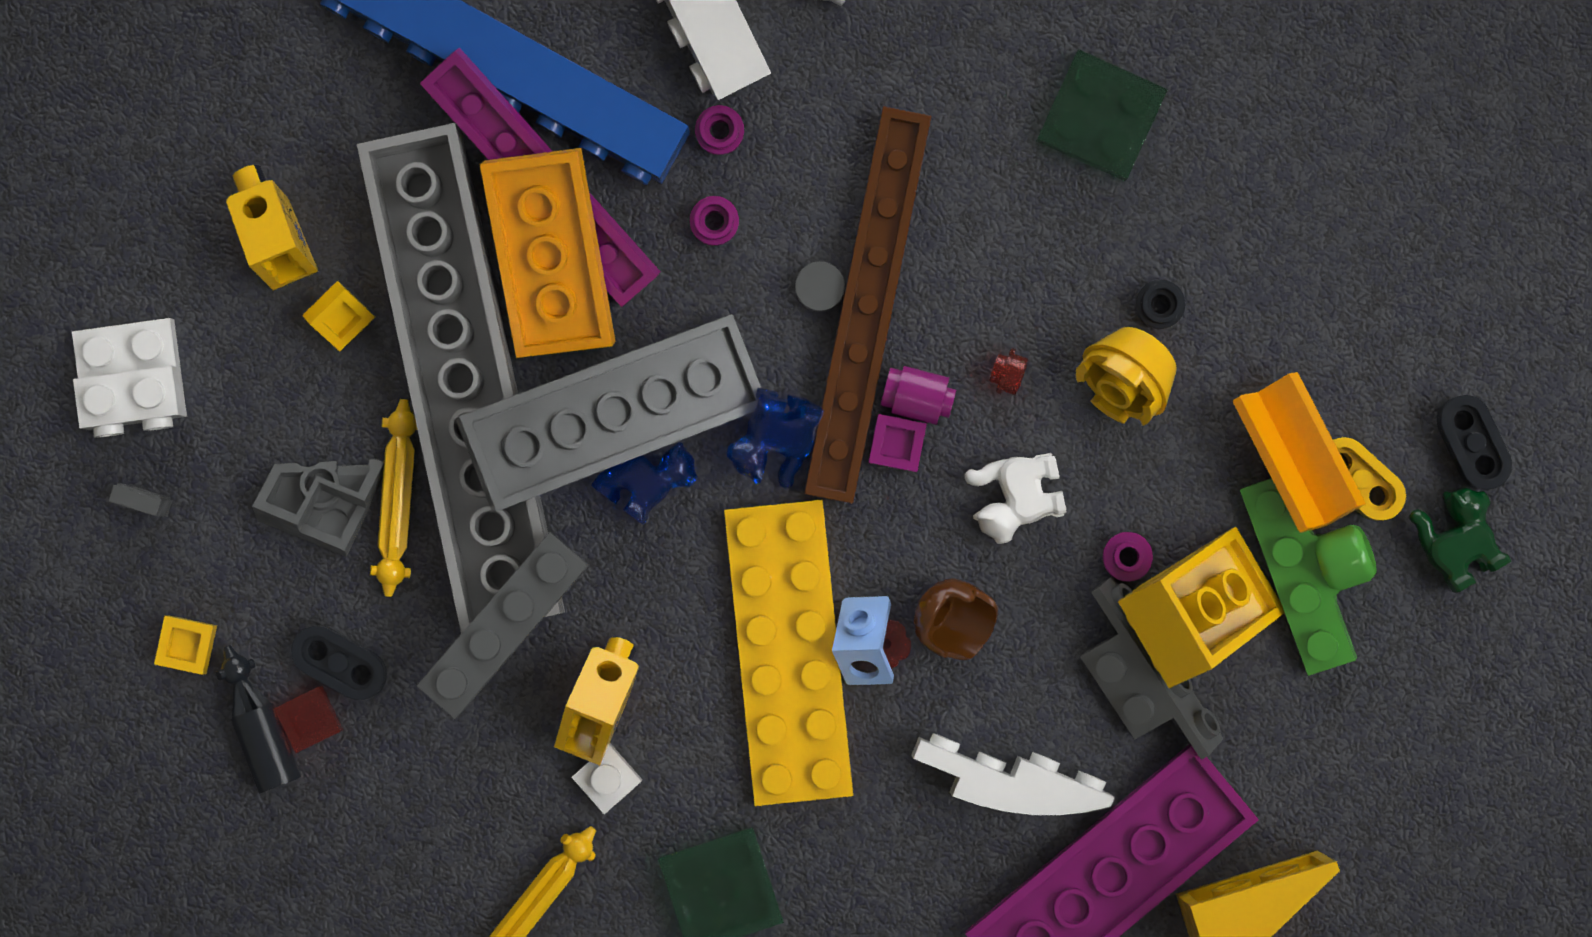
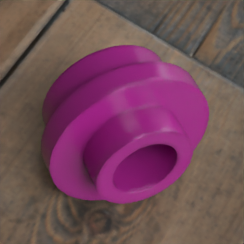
M723 105L709 107L700 114L696 121V139L699 145L708 153L714 155L729 154L736 150L743 140V121L740 115L730 107ZM714 124H726L729 128L727 137L724 139L712 137L710 130Z
M709 196L703 198L691 211V230L694 236L704 244L711 246L725 244L735 236L738 230V212L735 206L723 197ZM711 213H718L724 218V224L718 230H710L705 225L706 217Z
M1122 532L1108 540L1104 547L1102 558L1103 564L1111 576L1121 581H1135L1142 578L1149 571L1152 565L1153 554L1149 543L1141 535L1133 532ZM1125 547L1133 548L1137 554V560L1132 566L1123 565L1119 559V554Z

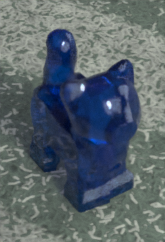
M757 388L755 396L758 403L748 422L747 434L728 446L727 457L732 461L734 469L739 474L750 477L756 485H759L767 465L768 452L773 451L784 455L786 458L779 468L778 481L781 487L791 488L794 484L795 474L802 466L805 457L813 449L815 429L820 423L824 410L803 397L788 394L787 400L778 398L779 394L775 391ZM788 405L789 411L787 413H784L786 406Z
M679 442L663 454L658 466H654L645 455L606 469L597 476L591 486L614 504H617L620 499V490L626 489L631 492L632 497L623 510L644 525L648 520V513L654 506L664 500L671 489L677 487L689 488L695 483L698 476L695 472V459L687 452V448L683 446V443Z

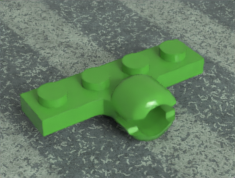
M1272 478L1240 489L1307 675L1310 676L1355 661L1357 655L1337 604V594L1342 590L1369 582L1376 574L1374 554L1363 530L1359 526L1348 525L1325 534H1314L1312 530L1301 533L1298 531Z

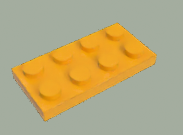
M576 148L483 161L480 164L516 358L612 347L616 340L582 149Z

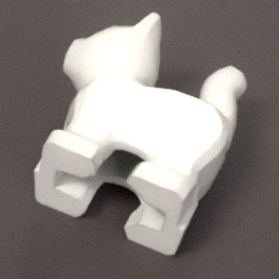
M1052 453L1036 455L1034 458L1011 457L1009 459H1002L991 462L978 471L970 469L965 473L966 482L972 486L979 487L993 480H999L1006 502L989 504L973 515V519L979 522L981 531L992 537L997 544L1011 541L1014 532L1020 525L1030 524L1050 515L1061 517L1066 513L1063 492L1043 493L1041 487V479L1043 477H1047L1050 480L1059 479L1055 456H1052Z

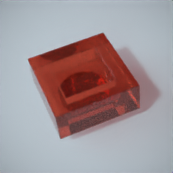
M323 686L317 687L274 708L295 753L343 731Z

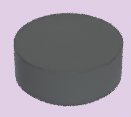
M821 261L806 265L799 272L795 283L798 300L805 308L814 312H826L836 307L843 297L845 288L841 272L834 265Z

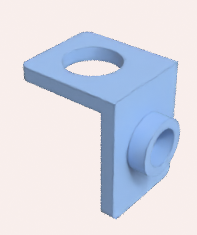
M887 596L850 597L842 601L832 652L848 685L893 683L894 674L883 650L891 602ZM867 661L874 664L878 670L871 673L856 670L851 663Z

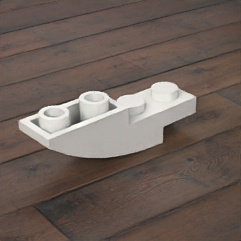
M932 733L930 741L918 737L912 752L913 759L956 776L950 790L953 797L983 807L1029 815H1066L1111 807L1114 796L1103 791L1106 784L1105 781L1078 771L1076 778L1073 779L1057 772L1060 765L1059 762L1032 752L1029 760L1017 756L1010 774L1004 772L1006 762L982 752H978L976 760L957 753L960 746L959 743Z

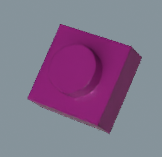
M878 414L868 463L917 473L927 423Z

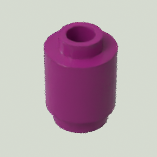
M904 366L903 370L891 367L881 406L892 408V414L937 425L939 416L949 418L956 389L947 387L949 377Z

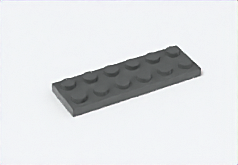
M731 314L466 413L455 419L491 511L495 513L768 407V403L734 316Z

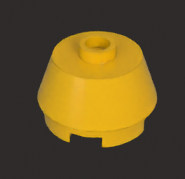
M1123 327L1084 350L1083 361L1076 369L1077 382H1085L1086 380L1088 386L1095 393L1091 402L1101 412L1123 424L1129 417L1136 418L1144 426L1150 422L1153 416L1160 415L1166 409L1177 366L1168 349L1155 337L1137 328Z

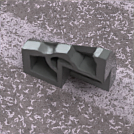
M370 459L369 465L338 466L336 461L319 462L310 467L300 466L297 463L274 464L252 506L256 519L264 524L347 557L380 483L384 462Z

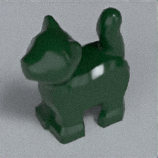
M1462 488L1453 493H1443L1448 513L1457 522V526L1451 530L1436 534L1428 514L1419 509L1413 510L1409 515V520L1417 527V535L1428 561L1443 574L1444 580L1453 593H1459L1476 583L1474 576L1468 572L1469 564L1472 561H1477L1482 572L1488 570L1494 572L1511 562L1508 554L1499 550L1494 534L1486 523V513L1491 504L1488 495L1484 491L1476 492L1468 488Z

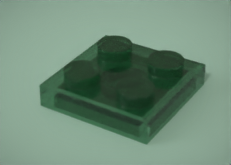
M1078 49L1036 141L1126 181L1168 89Z
M753 826L658 857L683 937H742L784 923Z

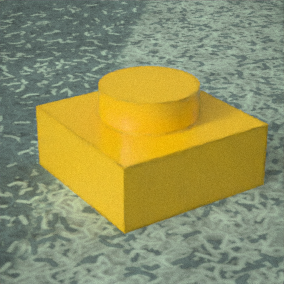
M339 281L333 284L302 315L338 351H341L375 318Z
M170 615L164 616L154 665L201 675L207 674L217 625Z

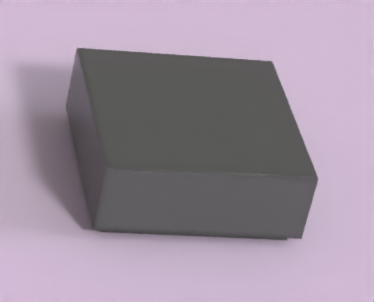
M117 483V485H113L108 502L150 515L168 517L173 500H170L168 496L139 487Z

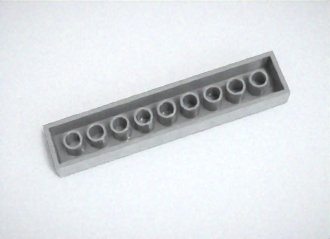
M452 123L359 143L357 148L462 634L548 535L540 495L492 513L455 419L466 413L517 395L518 390L463 134L458 126ZM562 598L545 617L565 613Z

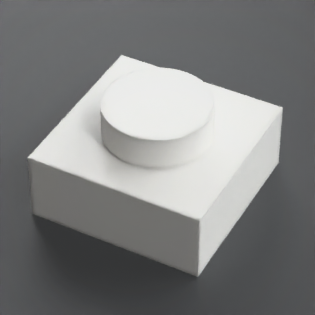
M611 743L607 748L601 765L589 761L572 776L573 780L603 814L607 813L642 782L641 777Z

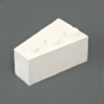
M656 0L658 4L663 1L666 2L673 16V19L667 21L678 46L681 49L688 45L696 61L689 68L702 93L710 89L717 100H720L771 74L736 0Z

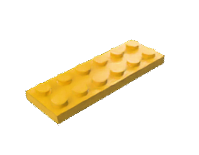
M823 500L724 510L754 805L763 806L853 796L841 672L832 652L836 624Z

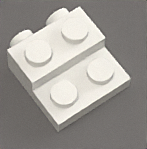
M166 318L72 331L78 375L77 379H73L80 429L93 430L95 438L124 434L123 425L142 423L143 431L172 428V419L187 417L174 319Z

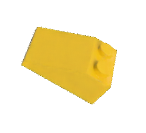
M1237 527L1223 533L1117 601L1125 613L1128 623L1135 630L1148 652L1154 667L1160 673L1168 688H1172L1213 669L1285 613L1280 600Z
M1314 851L1177 893L1176 895L1189 937H1272L1340 870L1337 861L1319 851Z

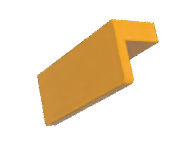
M1298 372L1285 375L1259 392L1240 395L1233 400V404L1299 532L1303 533L1328 526L1366 505Z

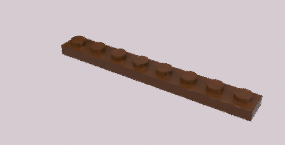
M885 106L882 109L804 493L806 495L851 504L854 502L932 117L930 115Z

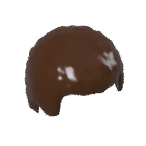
M955 578L945 579L927 589L918 601L914 615L915 633L920 642L934 654L943 658L950 657L958 660H969L978 654L993 633L998 617V606L994 599L978 587Z

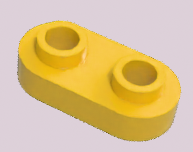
M1346 437L1333 439L1339 453L1347 458V468L1366 505L1358 508L1356 511L1363 517L1374 521L1388 520L1395 517L1402 510L1406 501V491L1401 480L1358 441ZM1374 487L1381 488L1385 494L1383 503L1378 506L1374 505L1369 498V493Z

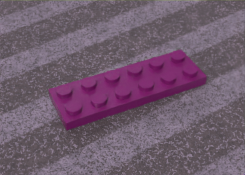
M1189 744L964 933L967 937H1119L1259 819L1207 757L1201 760L1192 745Z

